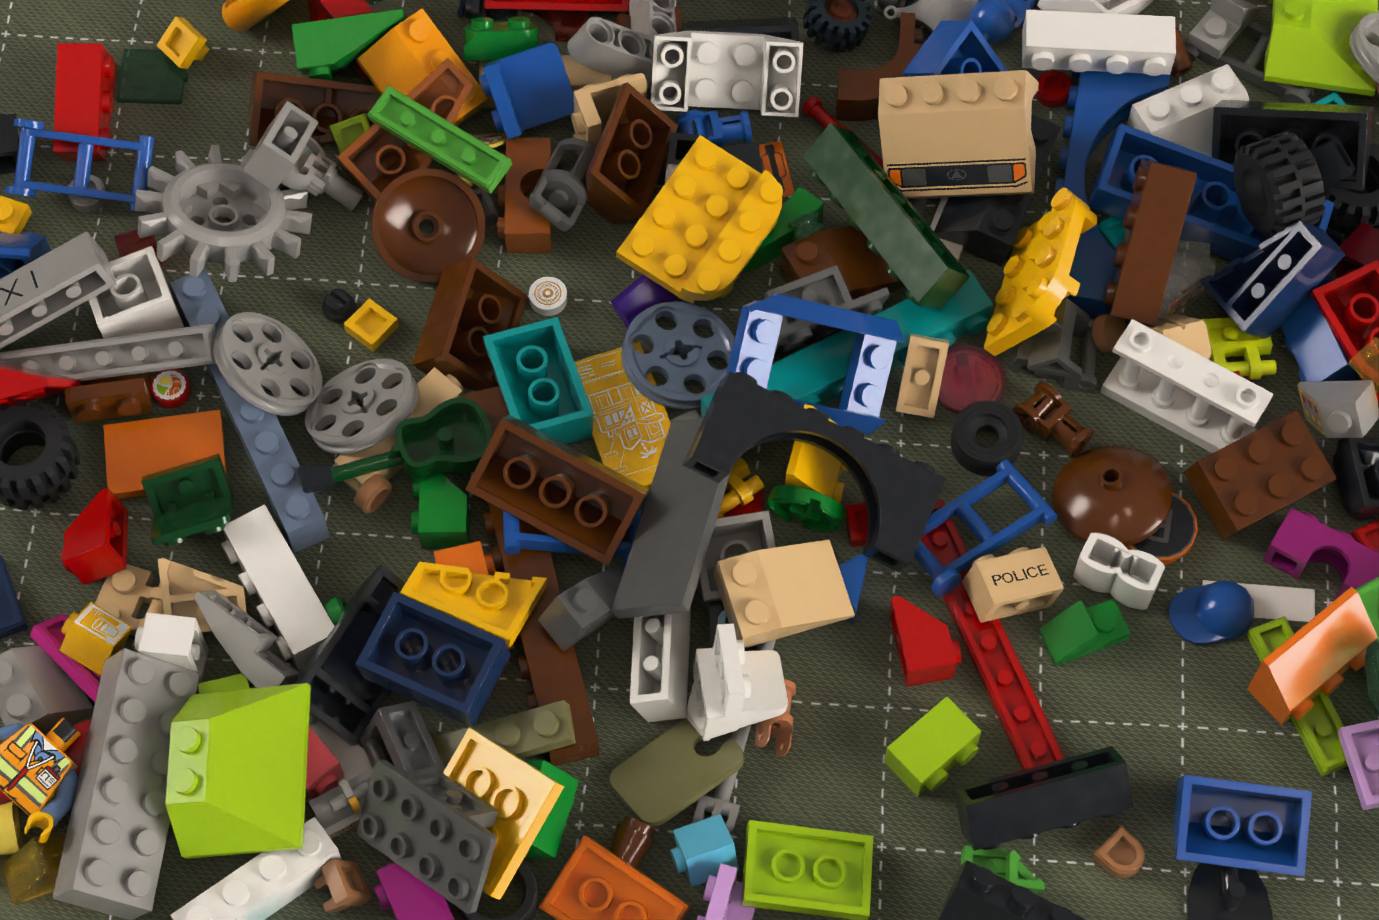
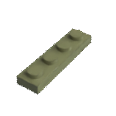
M565 700L477 724L474 728L470 726L432 737L445 769L468 728L480 732L520 759L576 744L570 705Z

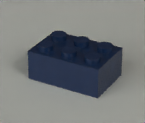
M393 592L355 664L364 679L474 728L511 654L504 639L397 592Z

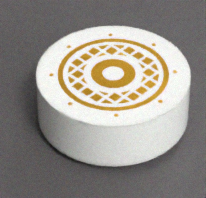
M554 277L537 279L529 289L530 305L536 313L543 316H554L560 313L567 304V290L564 283Z

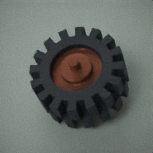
M809 0L803 16L804 29L808 28L806 34L809 38L816 36L814 43L818 46L824 42L827 44L825 47L827 50L831 51L832 47L836 46L837 52H843L846 46L848 51L854 50L855 45L859 46L865 38L873 17V11H870L872 6L869 1L864 2V0Z

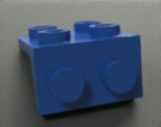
M553 42L486 63L483 67L485 74L479 75L486 97L492 95L497 110L492 111L498 132L505 131L507 139L522 135L523 130L574 113V93L558 46Z

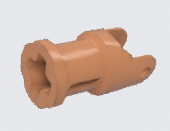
M784 679L788 698L786 711L780 716L756 723L755 744L759 748L764 747L768 743L771 733L776 738L775 751L780 757L785 756L790 749L794 722L793 716L790 715L792 696L796 694V684L787 679Z

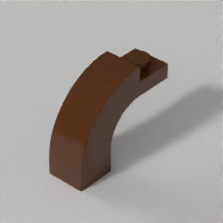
M901 12L898 51L887 64L872 70L839 69L836 120L866 121L878 118L880 78L904 77L902 73L923 46L921 44L922 28H915L916 13Z

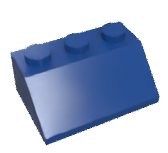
M1325 276L1314 289L1335 280V278ZM1309 294L1280 325L1285 335L1283 342L1287 350L1295 356L1300 366L1298 373L1302 382L1361 381L1362 379L1311 294Z
M1191 775L1181 776L1177 779L1173 819L1175 860L1304 877L1312 791Z

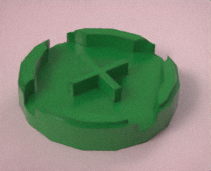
M777 485L773 487L767 501L770 511L780 519L790 522L791 518L794 517L802 521L803 528L818 532H835L839 530L840 526L842 527L847 512L841 504L826 495L792 485Z

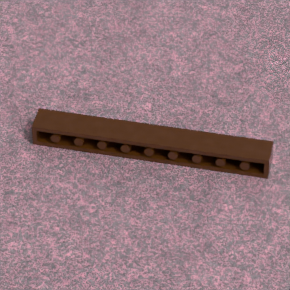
M497 386L462 394L463 398L475 401L484 410L490 422L493 436L501 419L509 415L500 387ZM478 497L479 501H484V499ZM487 502L489 512L482 513L487 536L495 535L498 546L491 548L496 572L503 570L504 573H510V578L531 581L533 576L547 578L545 591L514 643L521 642L524 655L517 656L522 680L530 679L533 692L526 693L529 710L565 700L570 705L576 744L540 753V755L548 753L550 764L554 766L599 756L598 738L575 647L573 645L562 651L538 621L553 600L561 594L551 552L520 549L518 554H506L504 552L503 510ZM519 519L520 533L546 535L542 530Z

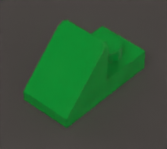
M1114 598L1089 608H1085L1082 600L1078 601L1040 627L1038 631L1055 666L1128 640L1131 634Z

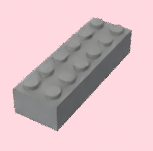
M126 648L104 661L52 899L127 920H133L152 911L170 824L165 802L171 722L191 695L196 694L199 672Z

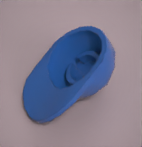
M1218 580L1212 584L1193 587L1179 592L1172 599L1168 610L1169 619L1175 632L1185 641L1195 645L1213 644L1242 636L1251 627L1255 615L1254 600L1247 589L1234 581Z

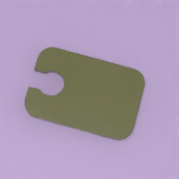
M685 718L614 768L609 776V782L613 791L641 822L651 827H656L669 821L736 773L744 764V753L735 740L730 738L722 744L717 753L711 756L699 755L695 752V747L703 739V736Z

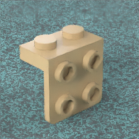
M643 73L626 74L616 80L601 84H589L582 89L573 91L574 113L571 114L575 134H572V138L585 140L597 148L622 84L628 82L647 98V80ZM576 151V154L580 156L581 152Z

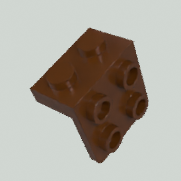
M150 372L80 381L81 386L65 388V402L74 422L83 423L153 413Z

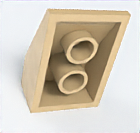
M830 539L756 550L720 560L713 573L729 624L734 623L736 639L743 640L744 648L855 616Z

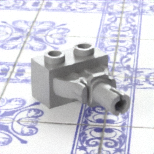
M287 101L266 129L242 171L273 192L280 183L292 189L307 190L316 197L318 194L322 195L325 192L352 211L360 201L364 191L337 174V164L326 157L321 146L311 137L319 122Z

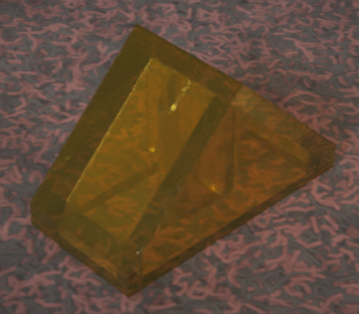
M49 836L45 843L38 842L40 837H33L2 864L14 905L54 891L66 836Z

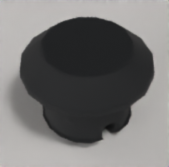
M333 289L330 291V295H326L322 303L323 314L328 320L333 322L347 321L356 311L355 300L346 291Z

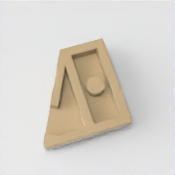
M165 558L158 559L164 614L196 618L201 632L212 631L194 599L198 591L208 590L217 591L247 614L244 586Z

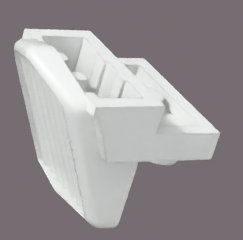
M734 623L717 624L713 648L696 649L692 671L694 683L687 705V719L697 732L703 736V741H709L711 738L737 731L739 728L780 716L786 711L788 706L779 654L774 650L745 651L743 640L736 639Z

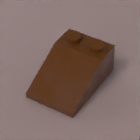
M853 226L814 232L781 248L780 273L787 283L837 265L852 300L886 287L890 294L905 287L902 282L896 280L886 270L888 264L884 258L870 250L866 244L869 239L865 234L859 232Z

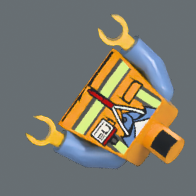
M62 718L46 735L41 733L32 723L26 726L16 723L0 728V790L29 816L24 828L25 834L33 827H39L43 830L38 841L39 843L47 842L52 828L72 808L78 784V776L75 772L78 765L64 752L81 733L65 718Z

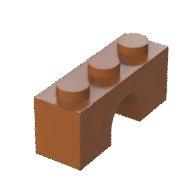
M551 137L506 138V153L501 154L511 159L512 166L505 174V184H498L499 207H505V216H498V239H505L506 253H552V223L529 205L528 198L526 197L528 193L533 191L552 156Z

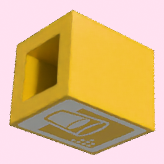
M90 602L79 614L74 611L67 618L61 629V633L65 634V638L59 651L101 676L104 661L124 648L133 626Z

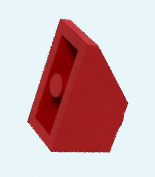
M108 487L100 490L64 532L63 551H61L63 566L69 573L73 572L83 585L126 569L129 512Z
M891 597L889 618L905 686L953 679L956 665L961 663L962 659L959 642L957 639L951 640L948 626L902 597Z

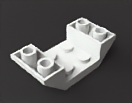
M682 31L654 35L651 103L661 111L688 112V106L754 109L760 110L761 115L798 117L804 43L765 34Z

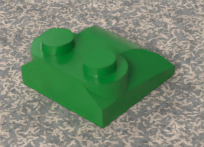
M478 17L471 19V24L464 27V61L498 60L540 46L538 25L530 23V18L511 17L508 21H493L489 17Z

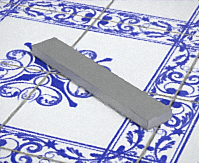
M215 324L0 352V362L75 378L80 381L215 364L213 342L216 336Z

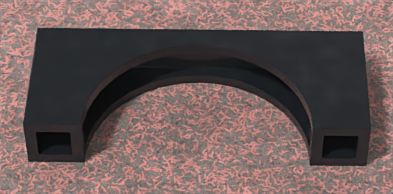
M731 371L719 382L683 463V466L720 483L730 474L734 464L744 452L760 444L778 440H793L821 448L847 468L863 495L867 510L868 531L862 554L897 572L911 564L945 481V478L935 474V469L930 465L919 461L911 462L899 456L900 452L896 448L887 444L877 445L865 439V435L860 430L851 426L841 427L829 421L828 415L814 408L805 409L793 403V398L788 394L778 390L769 391L757 385V380L752 376L742 372L733 373Z

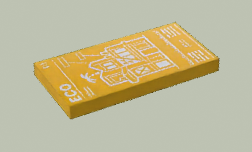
M640 342L632 344L637 352L644 354ZM622 347L574 361L594 414L592 439L601 464L650 489L671 425L665 407L643 396L629 381L622 364ZM652 372L646 375L647 380L651 384L656 385Z

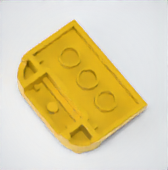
M700 135L616 251V258L684 301L694 304V300L708 301L719 297L724 298L733 289L734 282L771 229L774 230L782 208L783 188L766 169L761 174Z
M1066 187L1060 189L1054 195L1051 201L1052 210L1044 214L1039 221L1029 227L1025 226L1018 230L1013 242L1010 259L1003 270L1005 276L1001 289L995 297L996 307L993 317L987 325L988 334L984 349L993 356H997L1056 322L1057 318L1054 314L1058 305L1069 295L1075 297L1079 290L1080 283L1073 279L1069 273L1079 237L1082 233L1097 225V215L1090 210V207Z

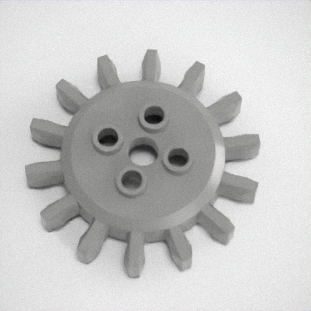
M211 145L208 163L197 166L182 150L175 152L174 169L178 175L173 176L151 166L148 169L147 186L158 192L136 190L135 211L153 213L138 216V235L140 238L167 234L166 237L157 241V259L163 262L183 250L190 254L189 276L197 278L204 269L205 263L212 261L224 263V272L228 281L237 282L240 262L251 259L268 276L274 273L275 256L270 252L272 248L296 259L300 255L301 238L289 232L310 235L312 213L293 211L307 208L308 191L297 189L280 191V188L285 186L280 183L273 192L243 172L244 166L254 151L252 149H249L243 157L241 164L238 165L223 163V153L220 146ZM215 218H230L232 221L227 223H221L216 221Z

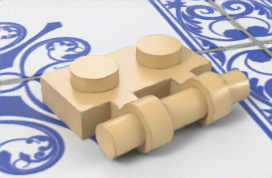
M129 564L126 565V569L106 577L94 603L133 626L130 634L134 636L139 626L144 627L146 615L144 619H136L143 602L150 604L147 610L148 613L164 614L161 585L159 584L158 587L154 588L150 587L154 580L152 572ZM134 639L133 644H132V646H131L134 650H135V639Z

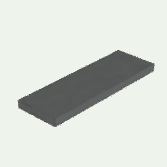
M704 417L671 422L611 609L617 619L685 613L690 610L730 476L729 474L720 483H717L683 466Z

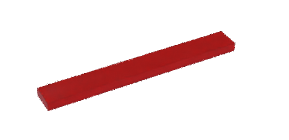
M943 499L935 503L932 513L945 506ZM952 518L921 537V541L943 567L967 553ZM971 566L960 573L962 579L956 588L942 596L1016 758L1022 770L1065 759L1000 620L995 619L982 623L979 621L962 582L972 568Z

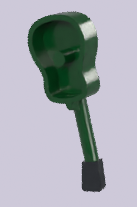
M453 398L439 404L424 416L409 418L400 422L396 428L397 444L391 448V451L329 468V465L299 467L297 469L303 492L311 493L335 487L334 483L401 464L407 474L415 479L426 478L439 472L471 473L475 471L492 438L491 426L487 415L478 403L468 398Z

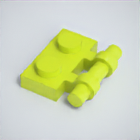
M1232 318L1200 319L1206 323L1212 352L1209 358L1211 361L1231 372L1239 370L1241 377H1246L1247 380H1260L1264 375H1276V361L1261 360L1260 355L1271 354L1273 346L1271 336L1264 339L1245 333ZM1244 356L1245 361L1226 362L1225 357Z

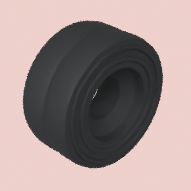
M995 401L972 403L965 407L954 421L951 434L953 455L963 468L974 474L983 476L994 475L997 473L996 467L1001 461L1009 460L1013 465L1017 460L1023 441L1022 424L1015 412L1004 404ZM988 430L997 436L998 441L994 445L985 446L977 441L976 434L980 431Z

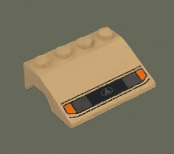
M1027 70L880 78L878 119L884 171L907 199L1034 194L1036 147L1031 131L1032 98L1038 91L1039 82Z

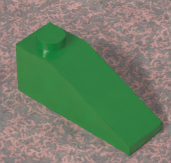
M402 9L292 24L297 69L303 74H308L309 78L317 79L331 76L332 70H339L355 60L393 27L407 19L406 13Z

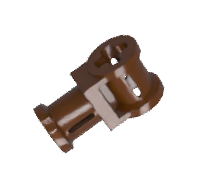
M1039 382L1034 388V394L1024 403H1018L1012 409L1025 430L1037 434L1045 442L1053 437L1067 449V455L1071 458L1077 456L1085 448L1094 434L1093 429L1090 427L1084 428L1070 416L1072 407L1062 399L1057 390L1044 382Z

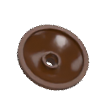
M431 168L407 172L388 184L375 203L371 220L373 241L384 262L399 275L413 281L425 283L439 282L443 268L472 257L475 259L484 242L486 228L482 205L471 187L452 173ZM422 220L431 222L433 227L431 233L424 234L420 231L419 224Z
M1102 446L1077 455L1061 469L1053 486V507L1058 515L1057 519L1063 528L1078 540L1086 543L1090 533H1101L1117 539L1124 546H1129L1147 539L1164 524L1172 507V486L1165 469L1150 455L1131 447ZM1107 480H1116L1115 482H1107Z

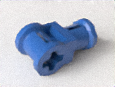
M690 110L680 114L675 120L679 132L709 136L708 140L718 147L723 146V143L742 140L745 143H752L751 124L746 110L740 111V115L723 118L718 117L717 110L707 112Z

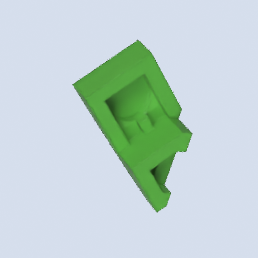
M965 845L961 850V865L967 860L979 867L989 869L994 874L1018 886L1031 890L1034 894L1042 893L1045 890V883L1040 878L1036 879L1020 861L1021 857L1015 850L1010 854L1007 850L979 849L974 851L968 845Z

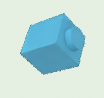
M721 814L673 830L676 848L670 849L671 857L677 873L685 872L691 887L706 883L709 875L717 877L721 863L737 867V872L739 871L735 845Z

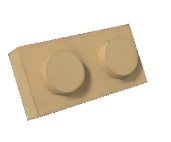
M910 333L896 403V412L934 418L949 340Z

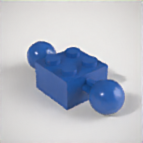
M980 0L972 7L968 20L940 21L902 74L904 77L1008 71L989 44H998L1011 35L1015 26L1013 9L1004 0Z

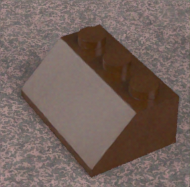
M628 82L622 84L586 173L588 204L612 224L642 217L668 154L671 132L676 133L678 128L675 122Z
M473 257L444 267L412 365L425 374H428L435 367L445 376L447 374L454 376L462 387L468 390L479 391L499 386L483 342V336L519 327L528 295Z

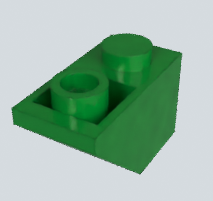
M442 472L422 479L413 478V498L419 499V511H412L411 531L412 535L419 536L421 549H447L468 544L470 510L467 495Z

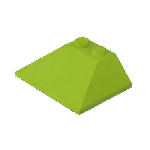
M1268 0V4H1273L1271 35L1265 53L1263 81L1374 97L1376 90L1374 79L1362 68L1355 58L1350 46V34L1365 15L1378 13V0Z
M301 683L192 694L173 719L170 730L165 805L181 857L190 859L303 849L310 684Z

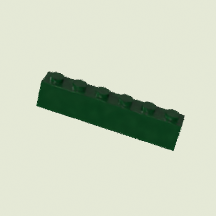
M830 123L803 155L812 167L810 170L811 175L818 182L827 186L831 191L828 195L829 198L837 206L845 209L850 215L847 218L848 222L856 230L864 233L869 239L866 244L870 250L884 258L888 264L886 266L888 273L896 280L902 282L908 289L905 292L907 297L919 307L927 305L941 311L970 278L969 274L857 136L847 129Z

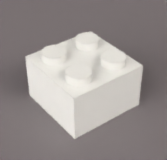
M152 246L109 262L117 285L89 300L103 338L184 328L169 285Z

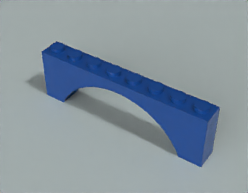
M1072 71L1071 77L1078 78L1077 86H1070L1067 107L1074 108L1073 116H1066L1062 138H1069L1068 147L1061 146L1057 167L1064 169L1063 178L1056 177L1053 197L1060 189L1066 187L1088 205L1084 182L1085 168L1094 150L1113 129L1119 126L1120 123L1128 120L1132 104L1168 90L1170 75L1150 76L1141 73L1112 74L1100 71ZM1097 226L1082 233L1079 237L1069 275L1080 283V287L1075 297L1071 295L1065 297L1090 315L1092 319H1096L1101 314L1108 313L1106 311L1107 304L1102 303V298L1107 282H1113L1116 266H1112L1115 251L1103 238ZM1125 319V323L1129 324L1131 320Z

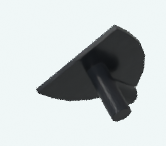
M1199 863L1193 873L1187 893V920H1273L1267 890L1256 870Z

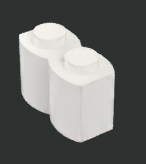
M1090 533L1078 558L1073 577L1090 590L1110 593L1125 606L1146 610L1158 587L1165 566L1159 559L1149 553L1139 550H1128L1120 541L1111 536L1101 533Z

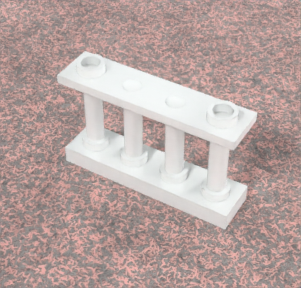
M1133 319L1113 348L1112 352L1121 357L1103 383L1100 391L1105 396L1211 453L1256 431L1257 429L1253 427H1255L1273 397V393Z

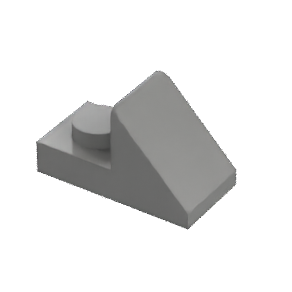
M1211 0L1210 10L1189 33L1188 43L1219 60L1258 14L1259 8L1246 0Z

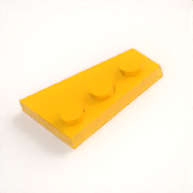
M419 562L400 591V594L504 639L507 647L510 649L545 591L547 578L533 576L531 581L510 578V573L495 571L493 576L471 573L465 567Z

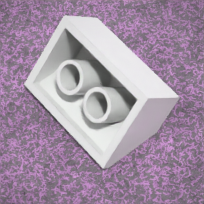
M1226 64L1132 104L1127 126L1212 157L1214 106L1221 100L1249 101L1248 93L1230 66Z

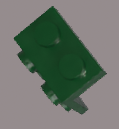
M219 454L142 477L141 482L155 517L150 534L153 545L162 543L164 546L177 545L185 541L187 536L202 532L204 535L214 534L223 530L226 527L225 524L230 522L234 494Z

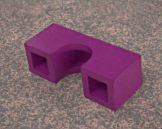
M1292 507L1262 560L1297 580L1300 578L1303 570L1312 563L1324 562L1330 564L1338 571L1341 577V588L1335 600L1351 586L1356 589L1379 577V550H1372L1355 541L1350 534L1340 530L1336 531L1320 523L1314 515L1304 511L1299 512Z

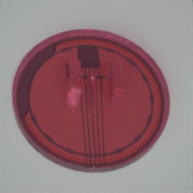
M959 345L949 348L937 402L945 409L959 414L968 405L978 401L999 402L1006 387V374L1002 364L995 356L978 346Z

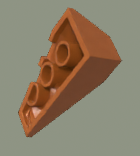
M447 58L406 96L453 124L474 85ZM375 123L337 156L339 167L374 202L377 201L382 191L394 179L413 170L426 169L433 160Z

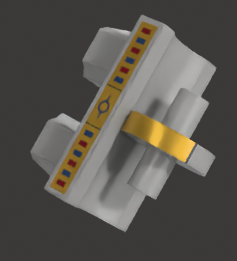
M374 767L349 781L346 778L339 781V786L308 801L317 820L330 839L341 835L359 824Z

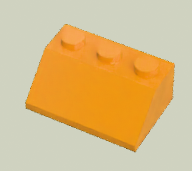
M423 8L393 27L356 60L381 95L388 86L407 95L449 58L474 85L453 123L455 126L460 125L478 113L489 99Z

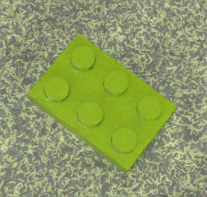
M749 820L746 826L741 906L850 920H868L871 901L873 836Z

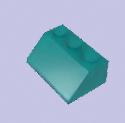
M558 317L483 336V342L509 415L564 444L592 437L594 414Z

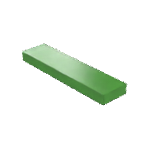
M391 86L386 88L367 114L369 120L490 194L512 166L510 158Z

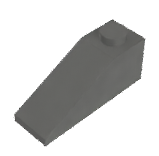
M623 564L585 578L558 595L540 616L538 621L562 651L573 646L616 617L611 609L625 569Z

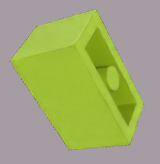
M946 696L886 748L884 762L919 797L927 789L931 792L938 789L948 779V771L954 765L959 763L963 766L978 753L979 748L977 746L981 730Z

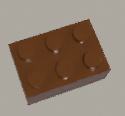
M1297 410L1198 460L1183 472L1222 541L1317 492L1337 479Z

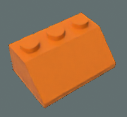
M1351 586L1261 662L1247 690L1281 725L1292 716L1297 721L1314 707L1315 703L1312 701L1314 697L1321 691L1328 696L1344 681L1341 675L1350 667L1355 671L1359 670L1374 655L1370 649L1378 637L1358 592Z

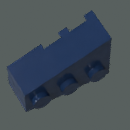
M1299 220L1260 243L1259 249L1244 258L1237 257L1229 262V267L1214 276L1208 275L1199 281L1243 332L1266 339L1278 329L1346 255L1328 234L1319 227Z

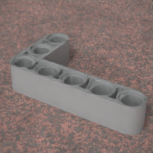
M629 0L631 29L599 17H591L568 41V52L576 62L618 78L626 74L643 73L647 80V88H651L654 35L677 32L676 0Z

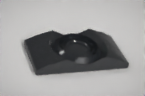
M379 565L346 604L337 624L308 659L294 683H308L311 685L310 715L351 746L357 744L377 709L382 707L392 692L364 679L355 664L393 592L400 594L405 585V582L383 565Z

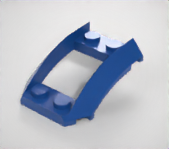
M773 293V296L764 300H755L743 305L727 374L730 371L733 373H746L757 380V385L765 389L767 388L783 316L856 332L839 408L793 399V403L803 408L804 404L812 405L827 414L839 426H851L868 435H871L887 421V419L879 417L896 343L897 341L905 343L897 321Z

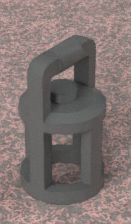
M577 138L564 139L558 143L528 199L529 205L561 231H567L573 227L587 201L585 172L596 151L592 144ZM566 150L581 152L573 169L568 168L562 159Z

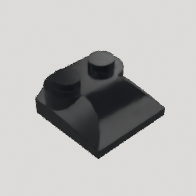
M1364 436L1363 438H1342L1338 441L1337 450L1333 456V467L1341 501L1349 515L1357 520L1365 521L1376 514L1379 515V438Z

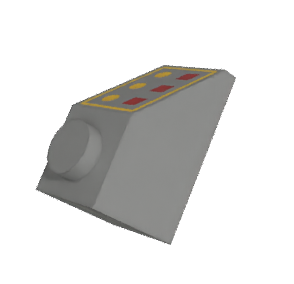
M1373 380L1300 382L1297 385L1306 421L1326 438H1363L1379 419V403Z

